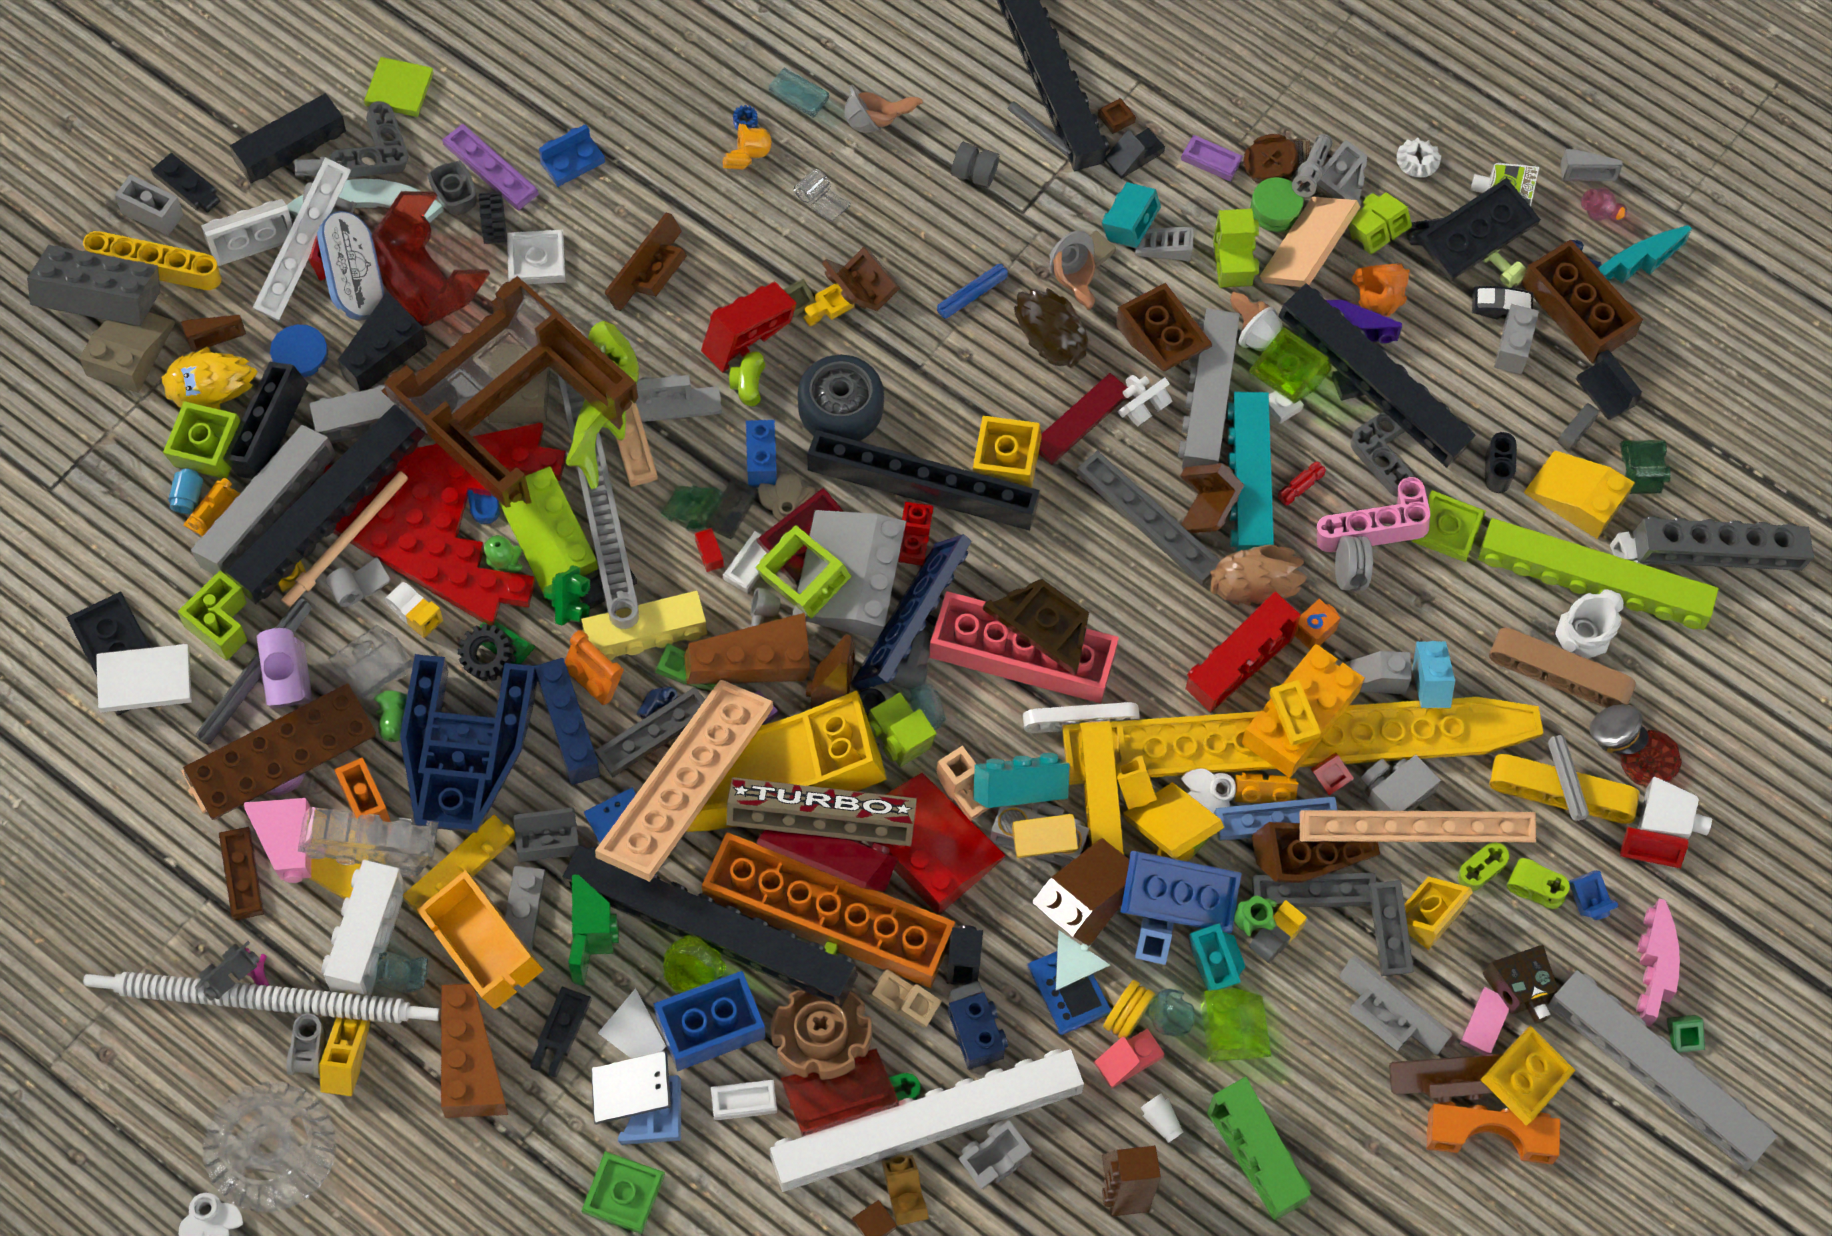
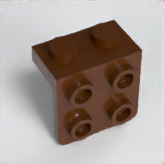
M864 246L845 266L828 259L822 262L826 269L824 272L826 277L832 283L838 284L841 287L843 298L852 305L854 303L858 304L863 309L869 308L878 311L900 289V286L873 253Z
M1223 463L1185 467L1180 477L1198 495L1181 526L1189 533L1215 532L1221 529L1232 506L1238 501L1244 484L1233 474L1232 469Z

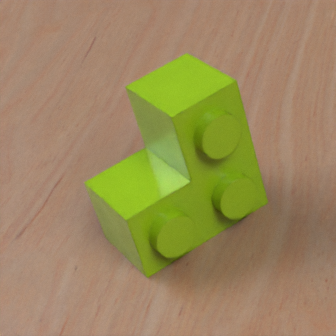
M1252 209L1218 211L1213 236V247L1219 288L1252 286L1254 276L1259 275L1258 258L1253 257V251L1256 249L1255 236H1259L1258 219L1253 218Z
M222 571L215 574L177 611L183 626L225 661L230 659L247 642L242 625L232 618L247 604L242 588Z
M901 692L871 709L867 717L874 737L879 736L885 745L883 750L891 762L896 761L899 767L904 766L930 750L937 734L922 710L918 709L913 712Z

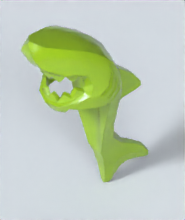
M604 320L596 323L590 330L588 340L628 374L637 385L639 365L629 341L615 325ZM585 399L577 418L573 442L566 459L567 466L579 467L586 476L590 488L596 489L599 481L595 453L597 434L602 427H605L618 440H623L626 429V411L622 415L623 425L619 430L603 416L602 412H599Z

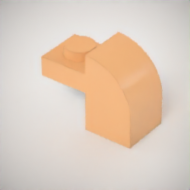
M962 745L939 760L936 771L940 783L950 800H955L967 818L972 821L990 808H986L973 800L974 768L976 763Z

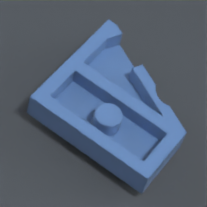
M679 1075L669 1076L671 1107L631 1116L624 1132H620L618 1136V1142L621 1145L681 1140V1078Z

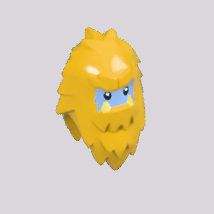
M205 347L196 353L191 352L185 357L182 355L176 359L161 379L165 387L167 400H173L177 406L182 407L183 402L186 401L220 410V404L239 397L253 386L249 382L257 375L258 371L246 365L249 362L246 358L233 356L234 354L212 353L209 347Z

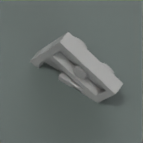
M1345 139L1322 168L1323 175L1317 185L1337 199L1357 200L1359 205H1361L1360 195L1364 185V169L1366 168L1368 155Z

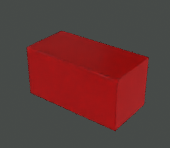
M712 528L694 533L695 542L706 572L724 567L723 556Z

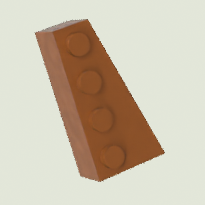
M805 612L689 643L684 656L687 685L717 684L720 679L728 683L805 681L810 670Z
M472 984L441 985V1109L445 1118L509 1115L478 998Z

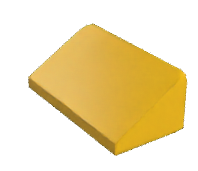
M1073 814L1013 822L1012 834L1017 858L1078 850Z

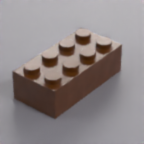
M1571 239L1527 266L1521 284L1527 291L1533 292V298L1592 364L1596 362L1600 353L1608 349L1612 352L1636 337L1643 321L1642 317Z

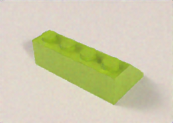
M550 466L525 476L531 504L517 501L516 503L511 502V507L506 508L499 502L543 595L544 587L552 584V578L558 573L568 571L572 565L580 567L581 576H586L598 569L596 557Z

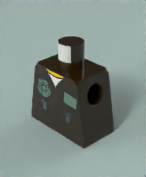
M1543 944L1492 961L1482 973L1494 992L1499 994L1509 1008V1013L1516 1014L1528 1010L1535 1024L1544 1022L1552 1016L1546 1003L1557 993V985Z

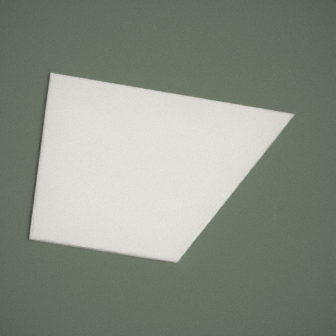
M636 988L598 1032L599 1035L631 1059L660 1053L666 1047Z

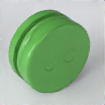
M1274 177L1266 179L1257 185L1253 192L1250 209L1253 211V218L1258 219L1260 227L1268 231L1282 232L1292 228L1301 214L1304 199L1293 191L1292 181Z

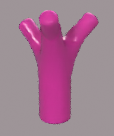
M245 948V950L248 953H250L249 948ZM261 954L260 961L256 963L257 967L247 975L258 986L266 985L267 987L270 985L264 972V963L267 958L265 954Z

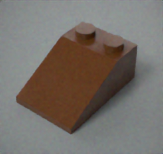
M1166 282L1118 307L1116 322L1118 329L1133 348L1164 372L1212 347L1211 341Z
M1101 838L1053 875L1032 903L1071 936L1090 946L1122 905L1129 859L1105 839Z

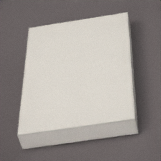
M188 644L97 654L98 709L100 713L192 703Z

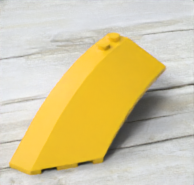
M857 690L805 712L761 725L686 832L737 827L726 825L727 802L732 777L856 792L887 780L881 754Z

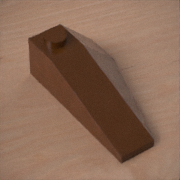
M845 635L817 666L814 679H808L806 697H811V708L850 693L855 664V646L852 636Z
M1268 822L1252 834L1256 864L1275 882L1303 883L1380 855L1378 842L1300 841V823Z

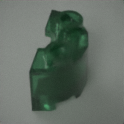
M1622 440L1620 449L1622 461L1625 462L1626 467L1625 477L1635 482L1629 494L1662 493L1664 483L1670 482L1671 477L1670 466L1665 465L1664 458L1667 453L1666 441Z
M678 486L661 514L671 522L676 518L688 524L685 529L697 533L703 531L725 495L715 487Z

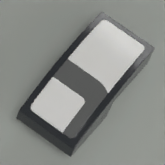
M1475 286L1473 288L1472 313L1498 320L1502 315L1507 316L1511 304L1533 309V292L1498 286Z

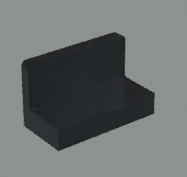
M1609 349L1599 354L1594 366L1581 372L1576 377L1577 382L1607 420H1611L1635 407L1642 393Z

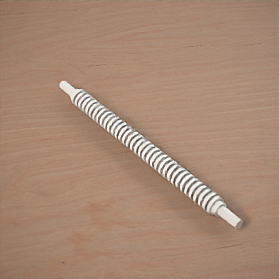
M123 972L122 974H116L115 977L86 974L83 981L86 987L113 989L115 993H119L120 996L124 997L136 996V998L144 997V999L152 998L165 1001L168 999V1001L176 1000L177 1002L184 1001L185 1003L192 1002L206 1005L208 1003L209 1005L257 1008V1010L265 1009L266 1011L273 1010L277 1012L281 1010V1012L289 1011V1013L297 1012V1014H304L305 1012V1014L313 1013L317 1016L321 1014V1016L329 1015L330 1017L337 1016L338 1018L346 1017L358 1020L362 1018V1020L370 1019V1021H376L378 1019V1022L386 1020L388 1023L394 1021V1023L398 1024L402 1021H408L409 1018L439 1021L441 1013L438 1008L410 1006L409 1002H404V999L401 998L396 1000L390 997L388 999L387 997L379 998V996L371 997L370 995L363 997L360 994L356 996L355 994H348L347 996V993L339 994L338 992H332L331 994L329 991H324L323 993V991L319 990L315 992L314 990L307 991L306 989L299 990L298 988L290 989L278 986L266 987V985L258 986L257 984L250 985L237 982L220 999L215 998L210 1001L204 995L206 988L203 985L197 990L195 989V986L201 979L194 980V978L186 979V977L178 978L165 975L162 977V975L154 976V974L146 975L145 973L138 974L134 972Z

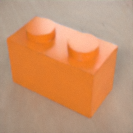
M363 757L334 769L340 787L362 834L391 822L387 808Z

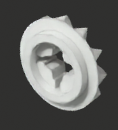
M1417 137L1414 141L1407 139L1399 147L1396 159L1399 167L1406 174L1413 177H1427L1437 171L1441 155L1438 153V146L1433 147L1429 140L1424 142L1420 141ZM1417 151H1419L1421 153V156L1423 157L1421 164H1419V160L1417 156H1415Z

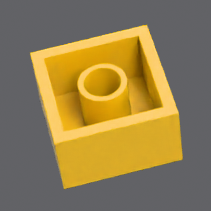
M982 416L973 472L1032 488L1041 443L1040 423Z

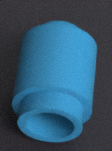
M182 469L174 474L168 499L171 510L181 514H192L194 508H197L204 481L197 471Z

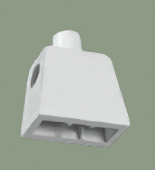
M1653 777L1646 788L1637 829L1689 839L1692 831L1708 835L1712 818L1696 814L1699 801L1696 795Z

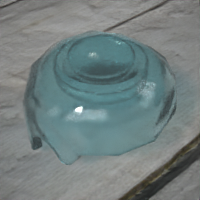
M1169 988L1162 989L1154 996L1150 1005L1149 1017L1158 1033L1166 1036L1185 1037L1191 1032L1194 1023V1006L1182 999L1184 992Z

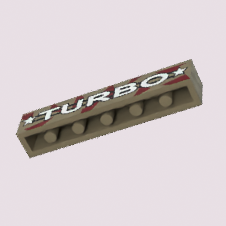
M732 777L727 802L726 825L911 846L917 798Z

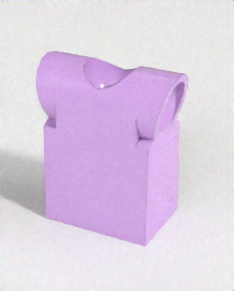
M273 628L260 632L257 635V645L266 704L271 709L313 701L304 643L294 637L293 632L286 628Z

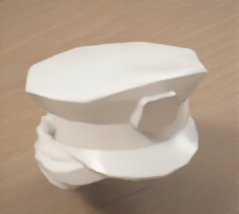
M1607 589L1603 590L1600 594H1585L1575 601L1568 612L1561 614L1555 633L1562 648L1586 659L1606 653L1610 640L1617 634V630L1621 625L1622 618L1619 612L1623 609L1624 604L1621 594Z

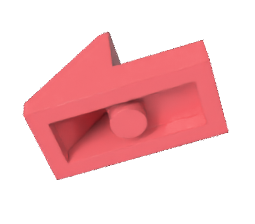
M1147 1028L1129 1040H1126L1125 1037L1120 1038L1095 1060L1094 1064L1112 1089L1164 1058L1165 1053Z

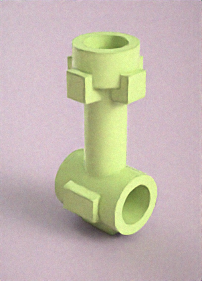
M1500 249L1482 260L1484 263L1491 261L1503 272L1500 275V280L1506 287L1512 288L1514 285L1518 286L1522 282L1526 271L1525 266L1518 261L1511 265L1498 253Z

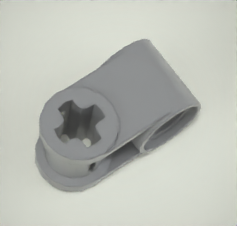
M302 1014L294 1021L291 1045L287 1056V1075H294L296 1072L312 1073L315 1077H320L319 1064L324 1053L326 1031L319 1018L314 1014ZM312 1025L317 1027L314 1035L310 1037L302 1036V1032L306 1027Z

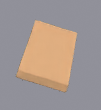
M1312 197L1259 277L1262 282L1302 287L1305 283L1310 285L1360 209L1358 201Z

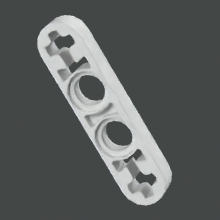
M1132 702L1038 708L1023 713L1024 730L1029 733L1062 731V725L1084 722L1140 720L1139 707L1136 703Z

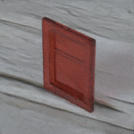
M877 1048L869 1050L865 1057H855V1068L839 1077L822 1080L818 1073L812 1072L807 1077L792 1074L781 1078L783 1088L790 1103V1109L793 1111L802 1137L899 1106L894 1086L890 1082L885 1070V1064L882 1062Z

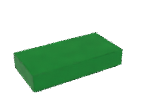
M575 934L568 964L572 982L575 985L585 986L590 952L587 937Z

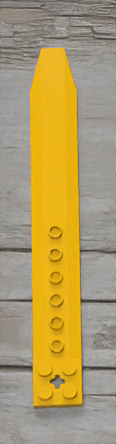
M1483 697L1452 698L1451 708H1421L1420 701L1349 705L1300 767L1316 766L1335 752L1344 764L1378 762L1381 759L1385 761H1397L1404 758L1410 760L1415 755L1420 759L1488 754L1542 737L1544 733L1539 706ZM1259 712L1111 722L1115 764L1143 756L1150 778L1185 775L1187 772L1195 769H1206L1211 773L1276 769L1242 744L1245 729ZM1079 724L1062 725L1065 761L1070 764L1069 785L1083 784Z

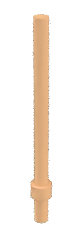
M399 471L306 573L302 572L296 578V584L281 599L287 607L290 608L305 591L309 592L316 584L315 580L408 480V477L403 472Z

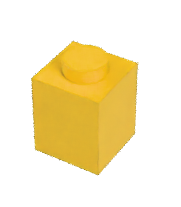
M1143 756L1115 764L1117 780L1128 809L1144 807L1150 802L1157 800Z

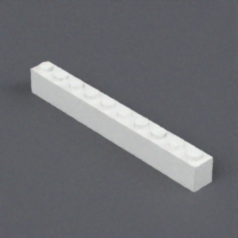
M1056 1049L1045 1054L1044 1058L1032 1061V1059H1025L1014 1065L1015 1068L1006 1071L995 1069L986 1073L985 1078L975 1081L972 1078L964 1079L956 1083L954 1088L945 1091L943 1088L931 1090L925 1094L926 1097L917 1100L906 1098L895 1104L896 1107L883 1110V1108L870 1110L865 1114L866 1117L856 1120L845 1118L836 1122L835 1127L823 1130L821 1127L806 1132L804 1137L795 1140L791 1137L781 1139L774 1144V1147L770 1148V1157L781 1190L785 1192L1081 1094L1084 1082L1070 1049L1062 1052L1061 1049Z

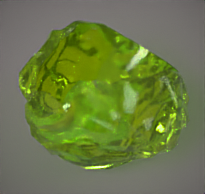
M687 935L671 944L664 953V963L662 966L664 979L678 994L715 981L724 974L726 969L725 962L721 959V954L716 949L707 945L700 937Z

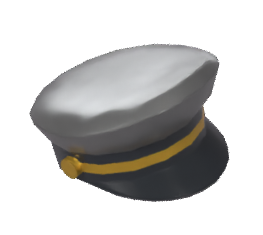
M1621 704L1605 708L1594 717L1590 725L1592 738L1603 750L1609 753L1633 754L1639 752L1647 745L1649 739L1647 730L1642 726V713L1631 705Z

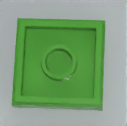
M605 1151L581 1212L582 1214L642 1234L665 1177V1172Z

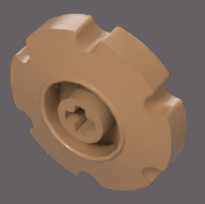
M798 989L788 996L789 1005L786 1007L778 1006L773 1015L771 1037L773 1046H780L777 1049L778 1059L787 1069L802 1077H807L812 1072L818 1073L822 1080L844 1075L855 1068V1057L866 1056L872 1042L871 1018L863 1016L865 1015V1004L851 991L842 1008H840L836 1004Z

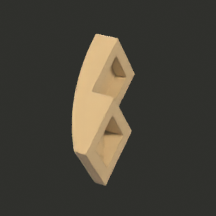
M889 969L882 973L868 996L892 1012L924 1028L927 1027L942 1002L918 984L912 986Z

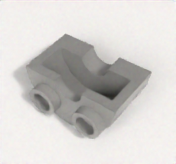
M1010 1120L1006 1123L1002 1121L996 1123L987 1131L990 1136L980 1144L975 1140L961 1151L963 1155L958 1159L980 1189H986L994 1180L996 1183H999L1022 1165L1019 1161L1032 1154V1149Z

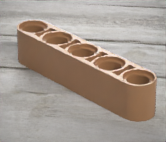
M1501 628L1498 631L1489 653L1491 661L1502 667L1604 708L1613 705H1628L1636 686L1635 680L1624 673L1510 628Z

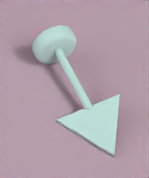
M1058 931L1056 991L1110 966V964L1089 951L1090 946L1084 943L1080 945L1061 931Z

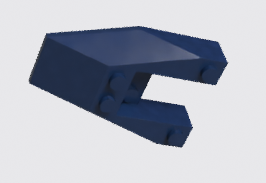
M415 654L400 733L415 826L477 833L522 751L533 711L538 682L535 666L504 664L496 718L442 713L449 673L445 657Z

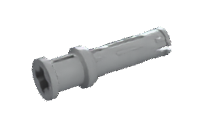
M1320 134L1316 137L1307 161L1299 166L1298 176L1292 182V189L1297 195L1310 197L1316 192L1317 183L1323 175L1322 165L1333 144L1330 136Z

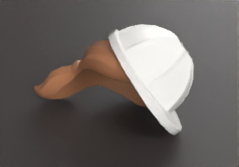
M1233 292L1230 297L1231 305L1244 319L1238 342L1239 345L1243 348H1252L1259 351L1270 349L1276 345L1283 331L1282 321L1276 314V309L1263 301L1253 304L1246 295Z

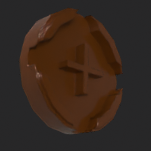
M1267 134L1258 137L1253 141L1254 144L1246 149L1243 159L1247 175L1257 183L1274 177L1288 179L1298 167L1299 156L1295 144L1281 134Z

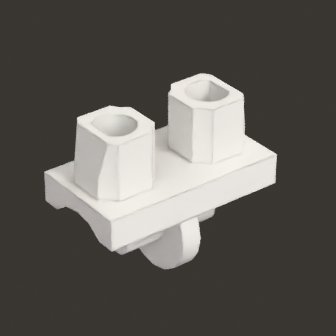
M1134 375L1126 379L1128 388L1123 391V395L1126 398L1132 395L1136 398L1117 411L1123 418L1128 415L1138 427L1152 417L1143 404L1144 402L1150 400L1158 412L1173 402L1168 391L1165 389L1170 385L1166 378H1163L1146 390L1145 386L1150 383L1146 376L1140 380Z

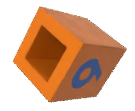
M1318 599L1301 614L1295 637L1311 650L1315 644L1320 646L1337 631L1341 617L1333 606L1325 604L1321 599Z

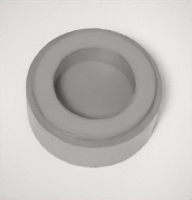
M1381 759L1370 767L1361 779L1370 787L1381 776L1385 777L1390 772L1391 766L1384 759Z

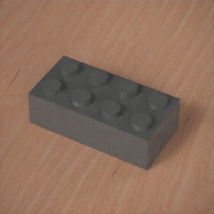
M48 245L27 277L30 305L137 326H141L160 294L158 265L63 248L61 246Z

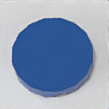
M296 324L286 327L276 334L271 342L270 355L273 362L294 365L305 378L314 375L319 371L318 368L326 363L328 347L324 336L316 328L309 325Z

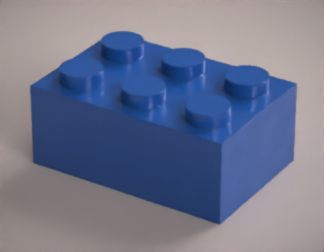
M743 971L654 1003L655 1016L677 1072L765 1039V1026Z

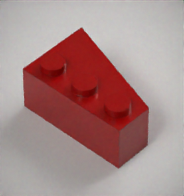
M774 281L765 287H758L753 293L745 297H738L733 303L725 307H718L710 315V323L701 352L722 373L729 369V361L739 354L744 357L747 353H750L748 347L757 340L761 339L765 342L788 325L792 320L797 303Z

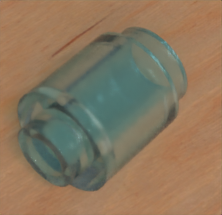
M929 684L914 688L911 691L912 697L910 698L913 712L921 709L934 730L939 729L946 720L939 692L934 689L933 685Z

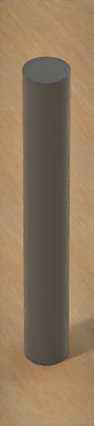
M1015 101L1009 105L1008 110L1068 157L1067 152L1070 154L1072 151L1070 147H1065L1063 139Z

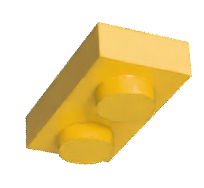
M1296 680L1271 688L1269 694L1291 746L1320 738V728L1300 681Z

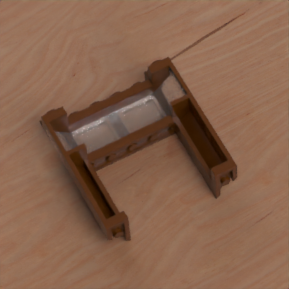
M518 276L510 282H505L495 293L496 298L491 302L494 313L486 316L480 325L470 333L462 335L455 345L449 350L441 352L434 362L426 368L420 369L416 374L407 365L399 371L393 372L387 381L384 382L385 388L381 390L506 508L511 507V502L524 501L526 504L532 503L525 474L517 467L511 472L508 471L468 433L547 367L554 370L594 408L602 412L603 416L619 430L623 425L622 415L624 411L628 410L632 402L635 404L638 399L636 382Z

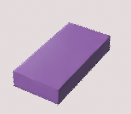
M1196 135L1192 136L1181 156L1182 161L1230 182L1243 159L1242 155Z

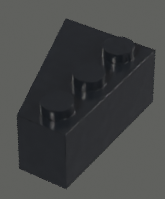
M387 291L338 358L342 376L356 391L368 390L427 346L424 328Z

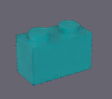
M1126 182L1121 192L1116 195L1111 209L1104 215L1102 220V227L1108 241L1134 248L1139 246L1161 209L1156 189Z

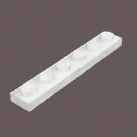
M325 157L259 293L253 310L279 322L308 262L319 226L331 214L351 169Z

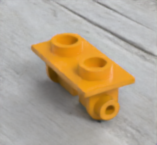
M222 478L221 481L217 480L183 526L203 537L241 493L231 488L232 483L228 479Z
M1242 772L1241 775L1235 776L1236 794L1234 801L1258 804L1296 800L1298 782L1296 778L1281 775H1269L1268 780H1263V774H1246Z

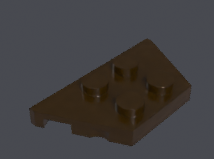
M1043 579L1030 583L1026 588H1018L1008 592L1006 597L994 602L989 600L983 605V610L1070 673L1073 675L1077 674L1089 618V612Z

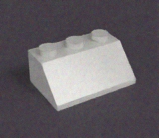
M283 199L268 201L261 206L249 210H241L234 215L222 219L211 220L209 223L201 225L211 255L216 259L217 265L221 266L283 245L292 227V221L287 205Z

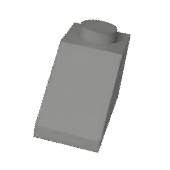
M1379 651L1346 662L1347 666L1365 678L1360 692L1406 694L1411 681L1410 652Z

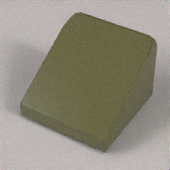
M805 279L798 280L783 289L797 303L793 317L802 313L808 305L816 303Z

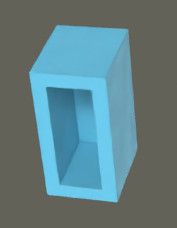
M1446 641L1416 642L1412 669L1421 708H1451L1455 678Z

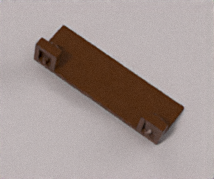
M349 683L184 766L183 770L189 785L194 787L210 818L215 820L244 805L245 802H250L375 737L376 731Z

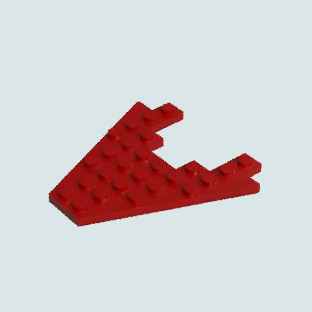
M543 423L472 436L508 471L511 472L517 467L527 476L550 466L557 481H561L567 457L566 451L540 447L544 432ZM437 443L417 447L412 454L405 455L398 462L394 472L388 476L385 475L378 482L374 492L369 496L365 495L357 503L354 512L349 516H344L337 523L336 529L333 534L339 537L396 474L401 471L408 477V480L355 536L350 544L374 558L377 557L380 562L489 626L495 623L500 603L522 607L530 606L535 586L534 576L479 568L484 551V543L457 538L468 499V491L472 490L474 494L492 495ZM327 465V466H325L324 473H325L332 465Z

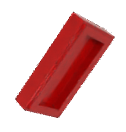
M1628 827L1620 849V856L1681 869L1689 846L1688 839Z

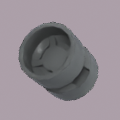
M963 141L956 152L951 175L960 179L972 177L974 184L989 188L998 168L1000 154L987 149L979 153L978 147Z

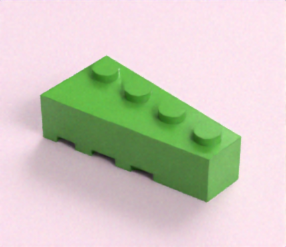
M1247 1077L1215 1093L1207 1114L1273 1220L1276 1221L1307 1203L1311 1195L1310 1184L1306 1177L1297 1170L1291 1153L1284 1146Z

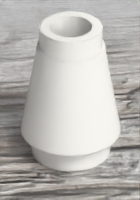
M1159 1094L1140 1107L1144 1112L1143 1117L1168 1143L1184 1133L1169 1098L1165 1100L1163 1095Z

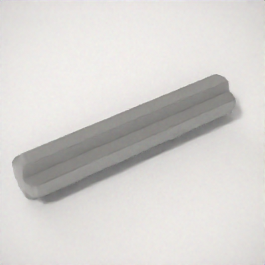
M1563 735L1553 736L1548 741V745L1571 818L1574 821L1586 819L1589 811L1566 739Z

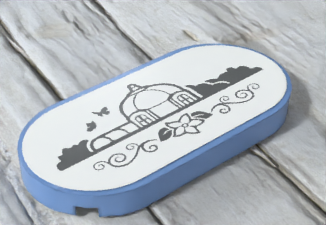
M345 211L334 212L322 222L317 232L330 298L338 310L341 308L346 313L345 316L350 319L367 320L385 295L372 235L367 225L358 216Z

